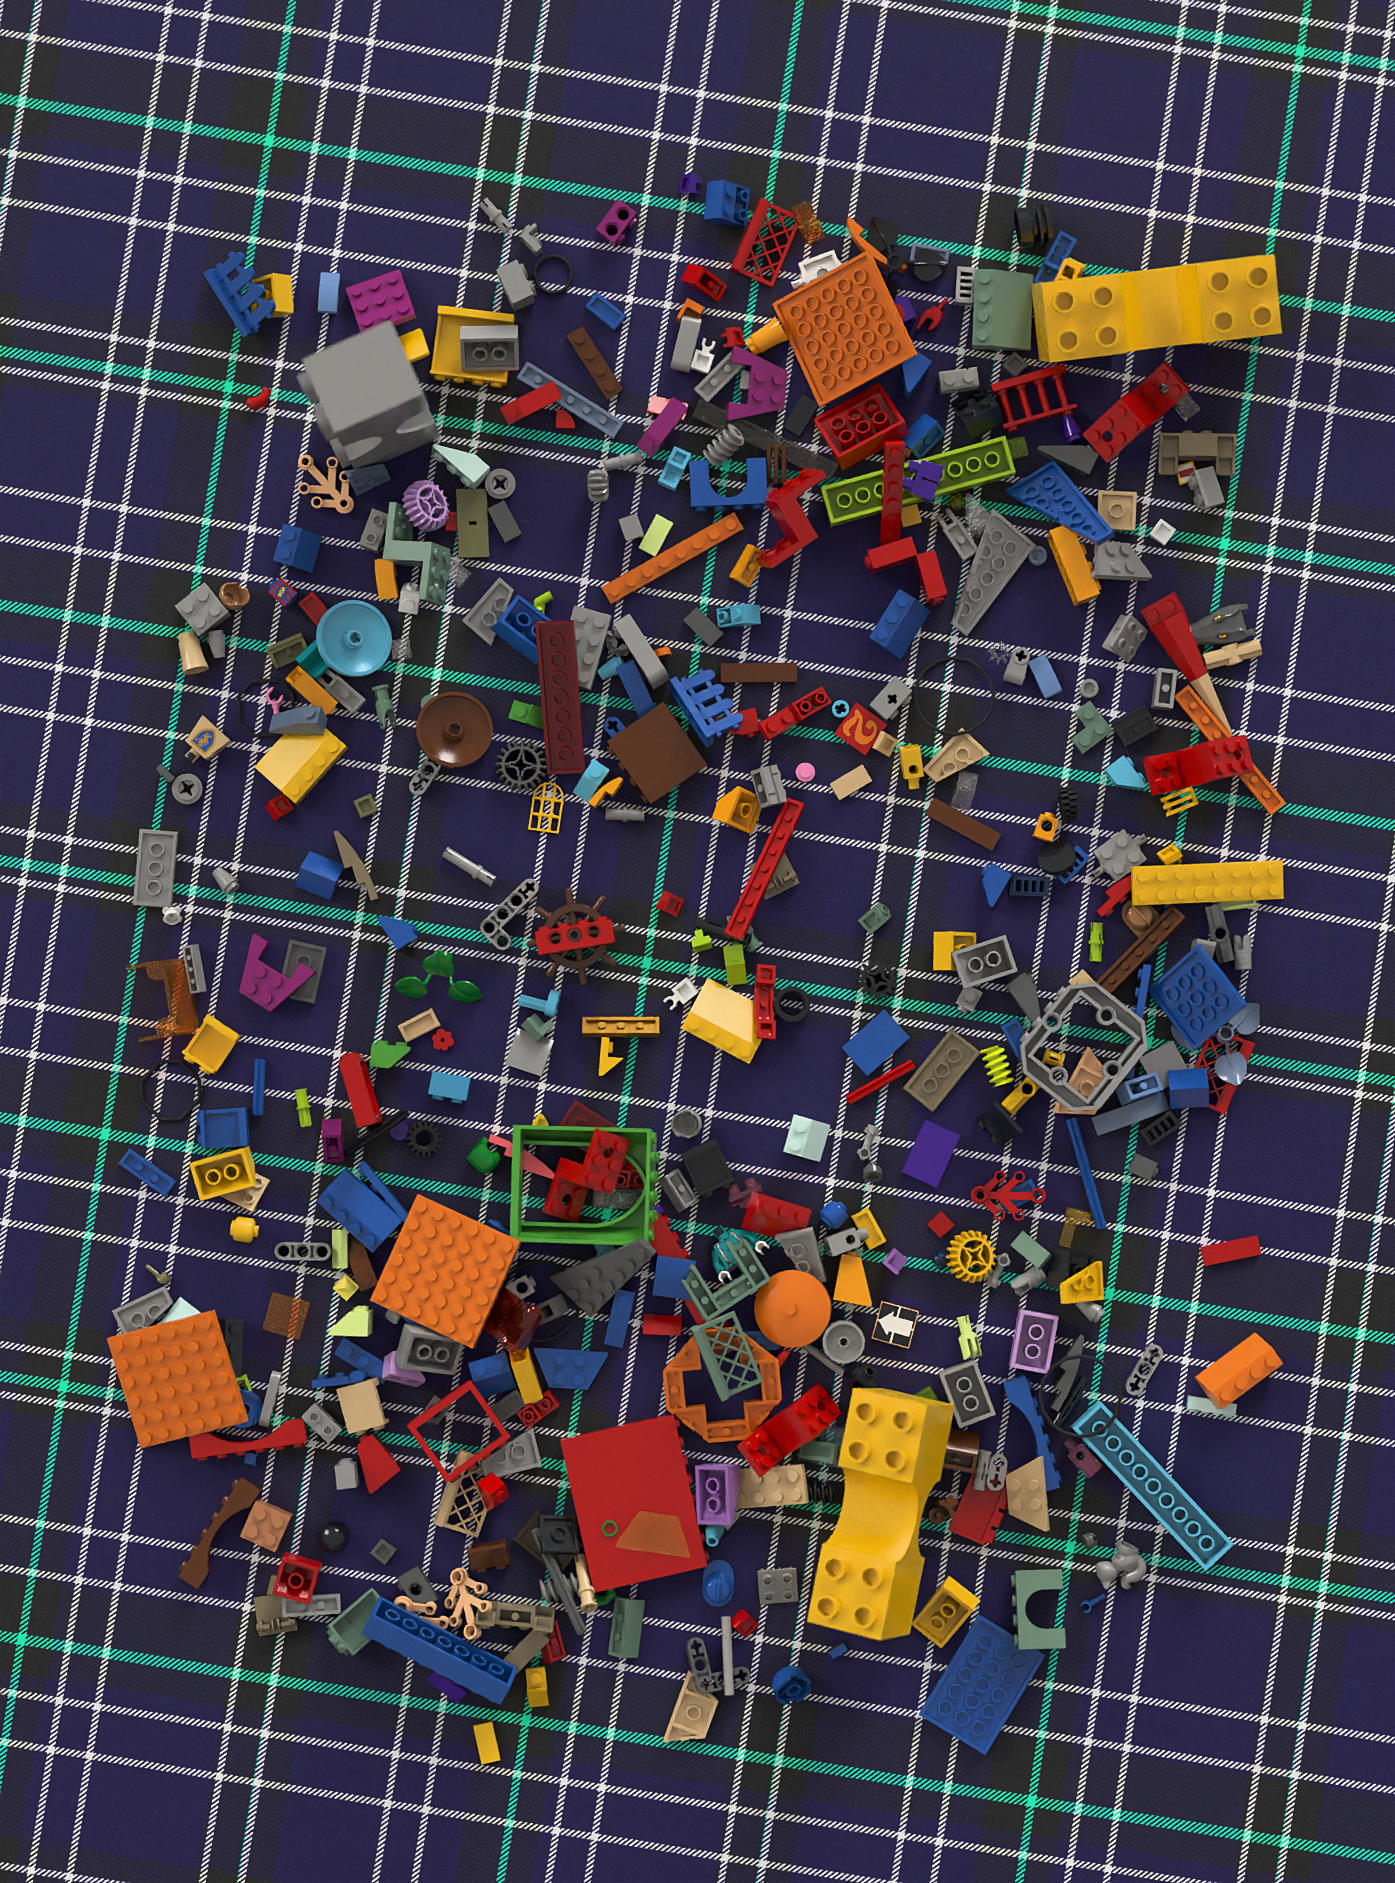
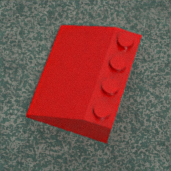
M880 383L813 419L842 471L884 449V442L898 441L909 435L905 420Z

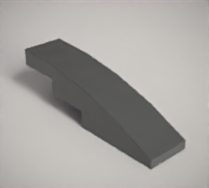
M1078 1334L1063 1358L1082 1354L1083 1335ZM1081 1358L1067 1360L1059 1365L1064 1371L1054 1386L1060 1391L1050 1405L1057 1412L1070 1391Z

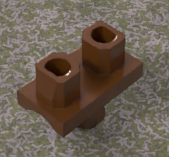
M952 1495L933 1502L929 1506L931 1509L928 1512L929 1521L937 1525L953 1517L956 1514L953 1509L959 1502Z

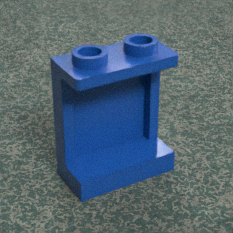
M248 1107L199 1111L196 1121L201 1131V1134H198V1145H201L202 1149L250 1146Z

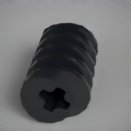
M806 1479L809 1500L807 1504H810L811 1500L814 1499L815 1505H817L821 1499L823 1505H825L828 1499L830 1504L833 1505L834 1485L832 1486L830 1480L824 1486L822 1480L819 1481L818 1485H816L815 1480H812L809 1485Z

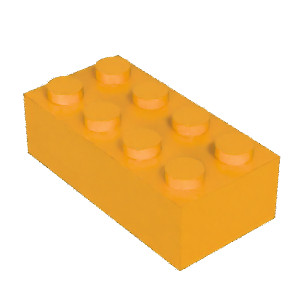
M1060 526L1050 530L1046 537L1075 607L1096 599L1100 594L1101 586L1097 579L1091 578V573L1094 569L1091 562L1086 560L1085 555L1087 552L1083 543L1080 544L1077 538L1080 535L1064 526Z

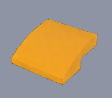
M618 777L604 785L590 799L589 805L597 809L606 794L613 798L624 783L623 779Z

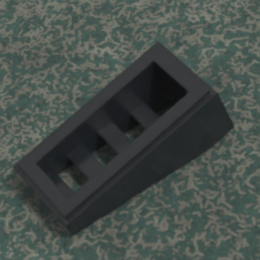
M1169 1109L1139 1132L1151 1147L1181 1127L1182 1121L1173 1109ZM1168 1116H1170V1118L1175 1123L1173 1126L1167 1119ZM1161 1121H1163L1166 1124V1126L1168 1127L1167 1130H1165V1128L1162 1126V1124L1160 1123ZM1155 1125H1157L1162 1134H1158L1154 1128ZM1149 1129L1156 1137L1155 1139H1152L1147 1132Z

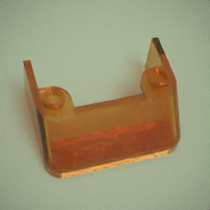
M184 959L158 960L126 966V970L129 971L146 968L149 978L164 980L170 1017L162 1018L158 1021L156 1025L157 1035L138 1038L139 1042L144 1043L183 1036L197 1031L199 1022L194 994H190Z

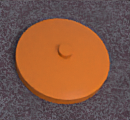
M786 1270L771 1276V1280L760 1287L754 1304L755 1318L762 1333L772 1342L790 1348L802 1347L817 1340L826 1330L831 1318V1300L825 1286L815 1276L800 1270Z

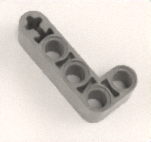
M627 614L613 623L652 688L656 689L670 680L666 669L631 615Z
M534 879L523 881L481 923V932L499 950H507L512 945V939L502 928L539 892V884ZM528 883L530 885L534 883L535 891H528L526 893L528 898L525 899V897L521 893H519V891L522 889V891L525 892L527 890L526 885ZM520 896L522 898L521 905L513 906L512 898ZM502 909L508 911V917L505 920L498 918V912ZM487 923L494 924L495 929L492 933L485 932L484 927ZM502 936L508 939V944L505 947L498 945V939Z

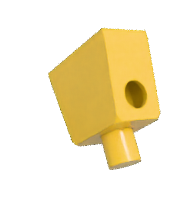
M913 744L898 747L902 775L904 779H908L909 789L921 788L919 777H923L924 772L920 746ZM915 765V770L910 772L909 767Z

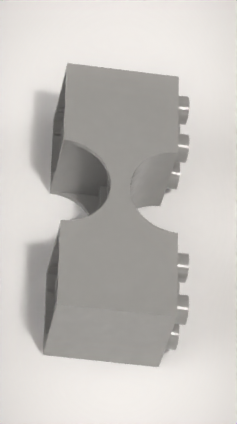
M391 320L302 359L306 371L297 375L298 380L311 405L319 401L321 402L314 405L316 411L313 413L326 440H330V444L342 468L350 465L354 469L379 465L440 438L423 391Z

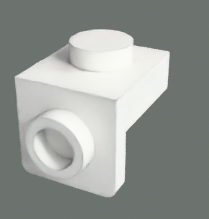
M404 583L401 589L398 611L418 614L420 602V586L418 584Z

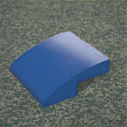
M657 1256L652 1295L691 1300L681 1280H686L691 1272L689 1266L692 1263L696 1265V1261Z

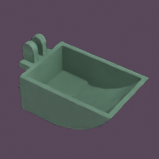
M373 1587L326 1626L328 1629L326 1633L329 1635L328 1639L340 1654L343 1652L345 1655L353 1656L371 1640L362 1634V1631L380 1597Z

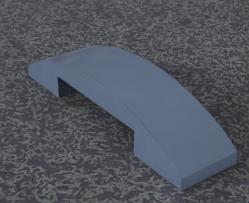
M1162 1091L1091 1117L1099 1136L1152 1117L1170 1108Z

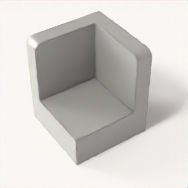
M637 513L619 519V524L626 541L638 537L644 538Z

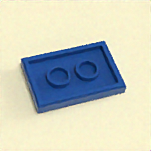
M884 1009L849 1040L842 1049L868 1076L910 1037Z

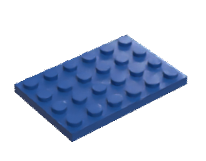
M978 1614L920 1710L919 1715L986 1755L1045 1657V1654L1039 1650H1018V1646H1014L1013 1634Z

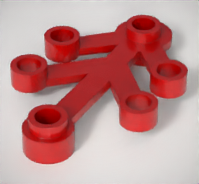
M997 1171L985 1186H976L971 1192L972 1201L977 1205H985L994 1214V1218L997 1221L1005 1219V1212L1002 1209H998L991 1200H999L1018 1222L1024 1219L1025 1214L1010 1200H1032L1035 1204H1042L1046 1200V1193L1042 1188H1035L1032 1192H1010L1018 1183L1025 1181V1174L1022 1171L1015 1172L1014 1177L998 1192L990 1191L998 1183H1003L1006 1180V1175L1003 1171ZM998 1174L1004 1175L1002 1180H998L996 1177ZM1022 1174L1023 1179L1017 1180L1016 1175ZM980 1192L984 1194L982 1199L977 1198V1194ZM1037 1193L1042 1195L1040 1200L1035 1199ZM1002 1212L1003 1217L997 1218L996 1213ZM1021 1212L1023 1215L1022 1218L1018 1219L1015 1217V1214Z

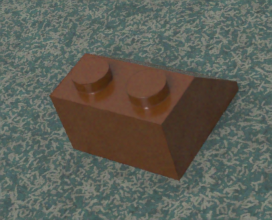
M507 1539L473 1544L467 1548L471 1569L477 1570V1573L486 1572L489 1567H496V1569L507 1568V1564L511 1563Z

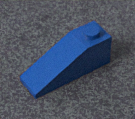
M620 1288L615 1293L604 1341L605 1345L623 1348L635 1296L634 1291Z

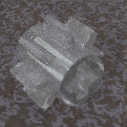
M1003 641L999 645L993 642L992 646L994 649L987 651L992 653L989 661L994 659L996 665L1000 661L1006 664L1007 660L1005 657L1012 655L1007 653L1010 646H1003ZM998 649H1002L1001 652L1004 653L1001 657H997L998 654L995 653Z

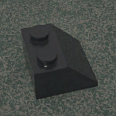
M1052 1248L1046 1286L1060 1289L1062 1282L1092 1264L1094 1255Z

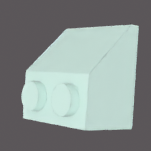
M793 1114L783 1152L820 1162L830 1125Z

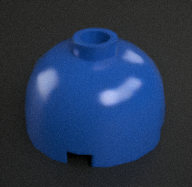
M787 1666L775 1674L772 1688L777 1701L781 1704L789 1705V1701L795 1700L797 1703L806 1698L811 1692L810 1684L812 1683L803 1669L797 1666Z

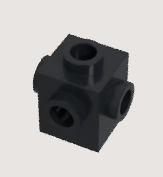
M864 1362L860 1367L856 1366L850 1373L852 1378L847 1387L851 1390L853 1388H875L878 1384L876 1379L880 1373Z

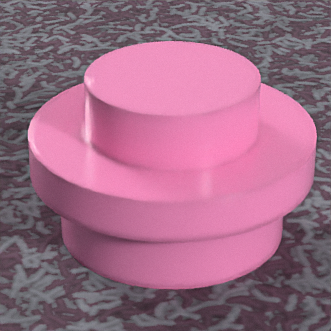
M802 763L796 769V776L802 782L812 780L815 775V769L809 763Z

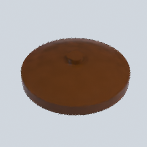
M446 692L430 699L420 711L416 723V737L423 753L436 764L448 768H462L478 761L489 748L493 735L492 720L485 706L475 697L462 692Z

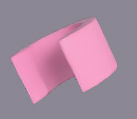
M271 687L266 692V699L272 704L273 714L280 713V703H282L284 695L280 696L277 701H272L270 694L275 688Z

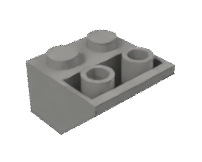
M1213 466L1195 470L1189 475L1190 479H1187L1190 490L1194 491V504L1196 508L1200 509V512L1225 503Z

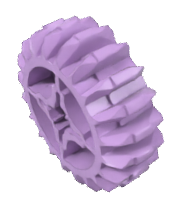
M420 480L406 488L407 490L403 493L405 497L402 499L405 503L403 508L407 511L405 515L409 516V521L414 522V527L417 526L419 530L427 532L435 531L446 523L447 519H449L448 514L450 510L448 506L450 504L446 502L447 497L443 495L444 490H439V485H434L433 481Z

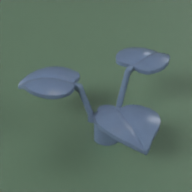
M1247 1003L1248 1005L1228 1022L1233 1027L1224 1025L1212 1036H1217L1218 1041L1226 1045V1056H1220L1216 1060L1215 1072L1220 1079L1234 1086H1238L1243 1081L1247 1071V1063L1244 1056L1239 1052H1234L1230 1055L1229 1042L1234 1036L1235 1029L1242 1035H1249L1257 1030L1260 1022V1005L1257 1003ZM1172 1025L1171 1032L1178 1044L1186 1049L1193 1050L1178 1029Z

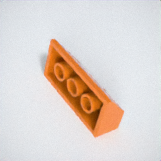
M1253 1333L1195 1376V1379L1216 1409H1223L1280 1367L1283 1362L1267 1342L1257 1333Z

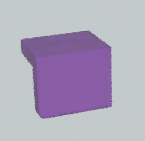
M893 1247L882 1263L898 1275L908 1259Z

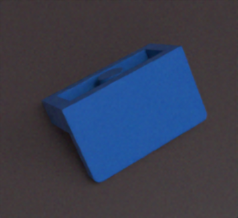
M924 414L908 430L909 435L899 441L903 440L905 446L911 449V453L919 460L946 433L936 420Z

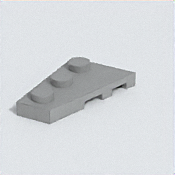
M499 577L462 620L490 646L496 634L491 628L506 610L514 589Z
M813 1227L775 1234V1239L783 1246L784 1252L792 1259L797 1270L815 1276L821 1283L827 1281Z
M163 1286L112 1310L122 1333H127L149 1327L173 1304V1301L166 1286Z
M530 1428L504 1447L493 1452L487 1459H482L481 1465L484 1477L491 1472L500 1477L542 1466L533 1428Z

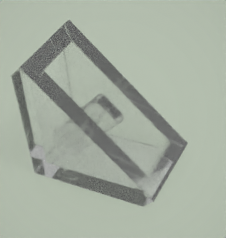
M963 770L959 771L951 807L969 812L976 790L978 774Z

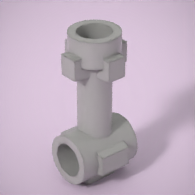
M870 1124L865 1127L864 1132L867 1135L861 1149L857 1150L860 1160L864 1161L867 1158H871L870 1147L874 1136L878 1137V1127Z
M1007 1253L997 1255L995 1258L998 1263L992 1276L988 1275L986 1278L987 1285L993 1288H997L1000 1285L1001 1281L998 1279L1003 1268L1011 1262Z

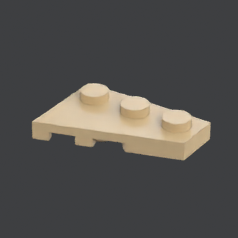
M969 734L953 736L923 768V771L937 783L988 756L990 753Z

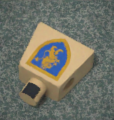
M202 716L186 740L192 748L185 757L192 763L200 755L208 761L232 741L206 717Z

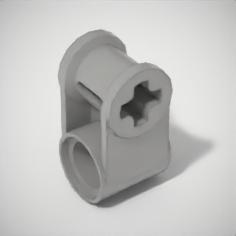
M1019 647L1012 652L1004 673V681L1022 686L1030 658L1029 651L1026 648ZM1023 652L1022 656H1024L1025 659L1018 661V657L1016 656V654Z

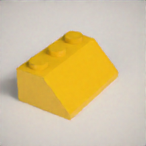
M249 1146L200 1159L189 1164L200 1201L256 1185L255 1164Z

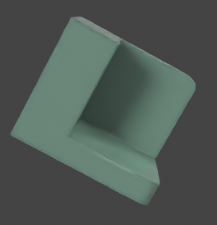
M534 1013L521 1026L537 1042L555 1024L551 1020L544 1023Z

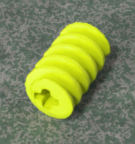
M999 1045L980 1051L981 1054H987L982 1060L989 1061L985 1068H991L987 1075L993 1076L989 1080V1083H996L993 1087L1014 1080L1013 1077H1007L1012 1071L1005 1070L1009 1063L1003 1062L1007 1055L1000 1054L1005 1049L999 1048Z

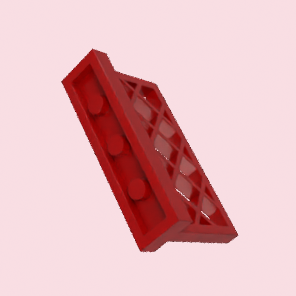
M761 197L757 202L729 270L734 273L738 272L772 288L802 217L769 203L767 199ZM769 208L775 210L778 216L777 219L770 222L766 215ZM790 217L796 220L794 226L786 230L783 219ZM780 221L783 231L774 234L770 224ZM767 225L771 236L762 239L759 230ZM785 233L787 243L779 247L776 236ZM772 238L776 248L767 252L763 241ZM760 243L764 253L754 256L752 247ZM777 251L780 257L779 262L772 264L768 254ZM765 255L769 266L759 269L756 259ZM753 260L756 271L750 273L743 270L746 262ZM770 268L773 275L771 281L763 279L761 271Z
M1234 1035L1230 1042L1236 1040L1243 1043L1240 1051L1237 1052L1241 1053L1246 1059V1063H1248L1255 1043ZM1211 1037L1205 1042L1194 1069L1206 1067L1210 1076L1208 1080L1211 1079L1215 1089L1210 1091L1209 1094L1216 1092L1219 1098L1216 1106L1209 1104L1208 1108L1225 1115L1237 1086L1226 1082L1225 1086L1216 1088L1213 1078L1218 1075L1212 1076L1208 1065L1216 1063V1060L1206 1063L1204 1055L1205 1052L1213 1049L1218 1059L1219 1056L1215 1048L1225 1044L1220 1043L1214 1046Z

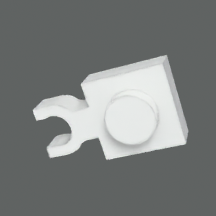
M703 338L702 351L696 349L690 369L709 374L714 355L710 354V352L714 349L716 342L713 341L712 345L707 347L705 346L706 338Z
M686 977L671 989L674 995L668 996L663 1001L673 1000L674 1004L669 1008L673 1010L679 1001L685 1004L698 994L699 991Z

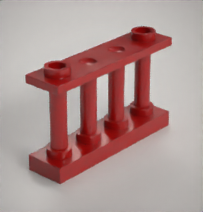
M1065 363L991 384V394H997L1000 397L1007 421L1006 424L1002 425V431L1007 430L1010 433L1019 430L1018 427L1061 414L1063 417L1074 414L1073 411L1077 409V404L1069 405L1062 382L1063 375L1067 371ZM1050 378L1055 382L1062 408L1055 410L1050 408L1043 384L1045 383L1044 380ZM1032 383L1037 388L1044 412L1034 416L1025 391L1026 385ZM1011 389L1018 391L1025 418L1014 421L1007 397L1008 390Z

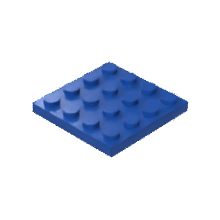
M1201 944L1196 945L1147 990L1193 1050L1203 1045L1214 1033L1248 1005Z

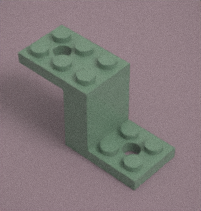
M389 502L383 559L401 566L422 567L419 600L436 606H444L446 582L449 578L448 565L451 560L450 549L433 542L412 541L414 522L409 521V516L405 515L407 511L403 508L404 505L397 502Z

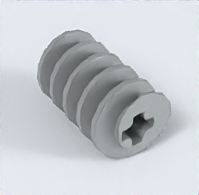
M728 424L730 431L722 430L724 436L721 434L717 435L719 441L716 439L712 440L714 447L710 444L707 445L709 452L703 450L705 457L715 466H721L723 461L728 460V456H732L734 451H737L739 446L744 444L741 432L731 424Z
M571 1572L569 1579H567L562 1574L573 1598L574 1592L578 1595V1577H574ZM547 1578V1583L544 1584L542 1579H540L543 1600L545 1598L548 1603H551L553 1597L555 1601H558L559 1593L554 1582Z

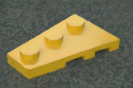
M1095 1261L1060 1284L1061 1304L1104 1300L1102 1261Z

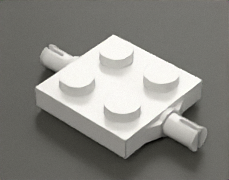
M832 250L799 262L801 279L791 282L793 289L802 287L842 265L837 259L835 251Z

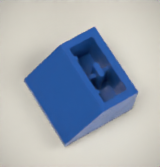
M726 180L707 182L704 220L719 225L746 227L750 189Z

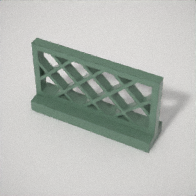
M734 1311L700 1326L695 1325L690 1328L721 1401L729 1399V1396L763 1382ZM733 1318L735 1322L732 1331L723 1328L725 1320ZM711 1326L718 1328L714 1338L707 1336L704 1329ZM721 1330L730 1333L727 1343L717 1340ZM733 1335L742 1339L739 1348L730 1345ZM715 1343L725 1346L721 1355L713 1352ZM728 1347L737 1350L734 1360L724 1357ZM741 1352L749 1356L746 1365L737 1362ZM723 1360L732 1363L728 1373L720 1369ZM735 1365L744 1368L741 1378L732 1375ZM748 1369L756 1373V1379L752 1381L744 1379ZM730 1377L739 1380L737 1387L731 1390L727 1386Z

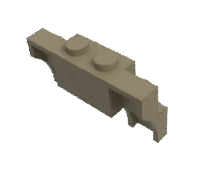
M1190 430L1182 431V433H1160L1158 475H1177L1178 460L1215 461L1216 476H1234L1237 434L1212 433V431L1193 433Z
M490 1601L492 1609L488 1613L481 1612L477 1607L475 1624L479 1625V1628L490 1629L491 1626L498 1624L502 1628H511V1626H517L521 1630L533 1628V1631H537V1634L548 1635L549 1632H553L555 1607Z

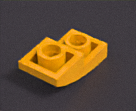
M383 558L375 559L379 600L399 597L395 563Z

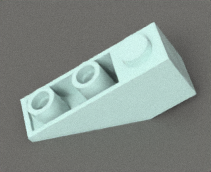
M436 444L432 445L433 457L438 462L442 461L445 463L447 469L452 474H457L461 477L462 483L467 487L471 486L475 489L490 473V467L475 454Z

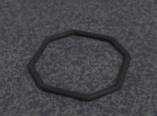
M280 679L251 680L237 694L238 724L254 738L279 737L283 734H254L241 722L240 697L252 684L278 682L291 694V709H295V694Z
M179 1059L159 1060L140 1080V1101L160 1121L183 1120L202 1098L200 1077ZM179 1063L197 1080L198 1098L181 1117L162 1118L144 1101L143 1082L160 1064Z

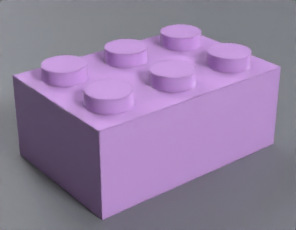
M1025 1309L1018 1310L1009 1359L1010 1367L1047 1373L1050 1368L1059 1319L1057 1315Z

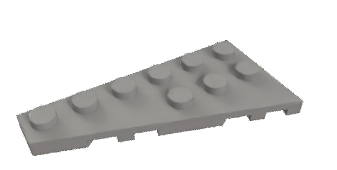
M994 509L991 510L951 624L965 636L970 633L1035 547V544Z

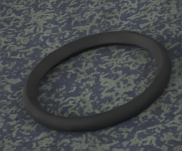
M548 255L538 261L534 268L533 277L536 286L541 291L556 295L570 287L574 273L567 259L559 255ZM558 259L567 265L570 276L568 283L562 289L550 291L539 283L537 272L544 261Z

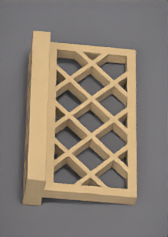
M459 1448L451 1472L475 1454ZM482 1458L478 1460L480 1467L466 1474L463 1471L460 1473L461 1478L454 1483L449 1481L446 1484L433 1520L435 1525L444 1526L478 1538L488 1510L485 1508L472 1474L482 1469ZM470 1475L474 1485L463 1489L461 1481ZM476 1488L480 1497L469 1502L465 1492ZM463 1494L467 1503L457 1508L454 1503L455 1498ZM482 1500L484 1505L483 1511L475 1514L471 1505ZM469 1506L473 1516L463 1520L459 1510ZM457 1512L461 1521L454 1525L447 1523L449 1515ZM475 1518L478 1524L475 1532L467 1530L464 1523Z

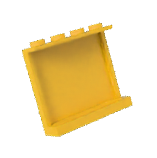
M438 305V321L432 368L430 370L431 377L438 381H445V378L453 379L455 383L471 381L473 385L482 386L483 383L491 384V387L502 388V385L507 386L509 370L462 371L461 326L514 325V314Z

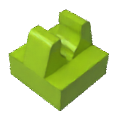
M702 929L694 931L696 939L691 940L694 953L713 948L709 935L703 936Z

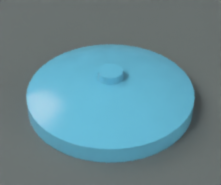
M347 600L334 605L325 612L317 627L316 641L321 657L331 669L345 676L361 677L376 671L385 663L391 651L392 634L386 618L377 608L363 601Z

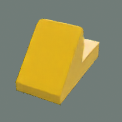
M602 1037L599 1076L605 1075L624 1059L608 1057L609 1053L613 1052V1042H610V1038Z
M545 1666L526 1668L529 1707L548 1706L549 1699Z

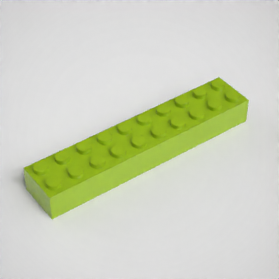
M1006 436L916 460L919 462L925 460L944 466L933 499L1013 477L1016 473ZM905 463L903 480L904 477L915 480L917 474L907 471L909 463ZM883 470L820 488L830 527L881 513ZM903 489L902 507L924 501L918 497L910 496V492Z

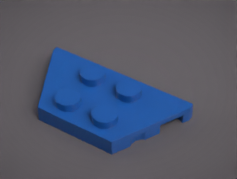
M534 1347L535 1355L550 1388L588 1390L608 1356V1352Z

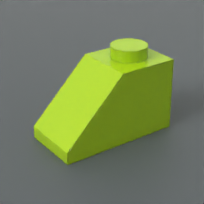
M742 944L723 947L728 986L747 983Z

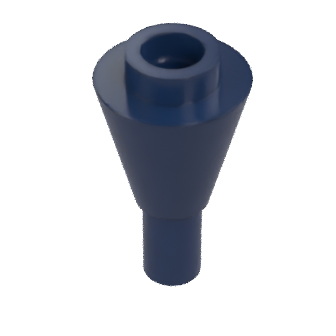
M936 1251L935 1255H933L934 1266H937L939 1270L947 1267L950 1259H947L946 1255H950V1252Z

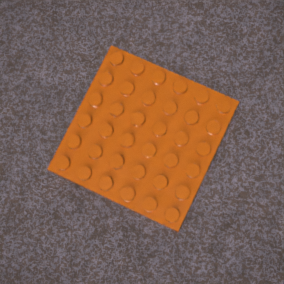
M870 250L859 254L772 303L819 407L827 405L918 355Z
M417 1194L370 1301L474 1349L521 1245V1241Z
M215 1310L107 1338L141 1448L225 1428L249 1420Z

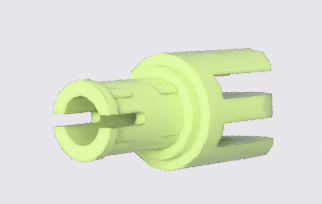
M969 1315L958 1317L957 1321L961 1332L958 1339L963 1359L982 1356L977 1333L972 1332Z

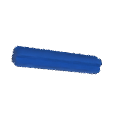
M255 1059L252 1114L255 1116L263 1115L266 1064L264 1059Z

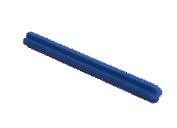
M1070 1118L1066 1122L1095 1227L1097 1230L1106 1228V1222L1078 1121L1076 1118Z

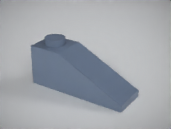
M301 706L274 714L269 733L324 735L328 718L321 707Z

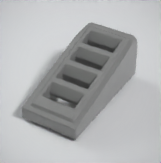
M957 266L955 305L974 306L976 268ZM961 272L972 273V276H961ZM960 280H971V283H960ZM960 287H971V291L960 290ZM960 294H969L970 298L960 297Z

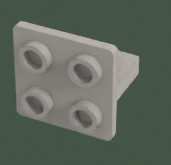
M1121 614L1102 647L1129 663L1135 656L1141 642L1145 639L1148 630L1132 615L1128 614L1125 616Z

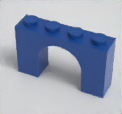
M766 458L746 459L747 484L740 494L733 497L720 496L712 489L709 482L708 460L689 461L691 510L695 509V512H706L707 509L726 511V508H733L735 511L745 510V507H752L753 510L764 509V506H767L764 501L767 498Z

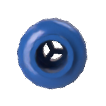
M830 1201L820 1211L819 1221L828 1230L838 1229L848 1218L846 1206L842 1202Z

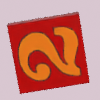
M856 702L834 734L865 756L887 724Z

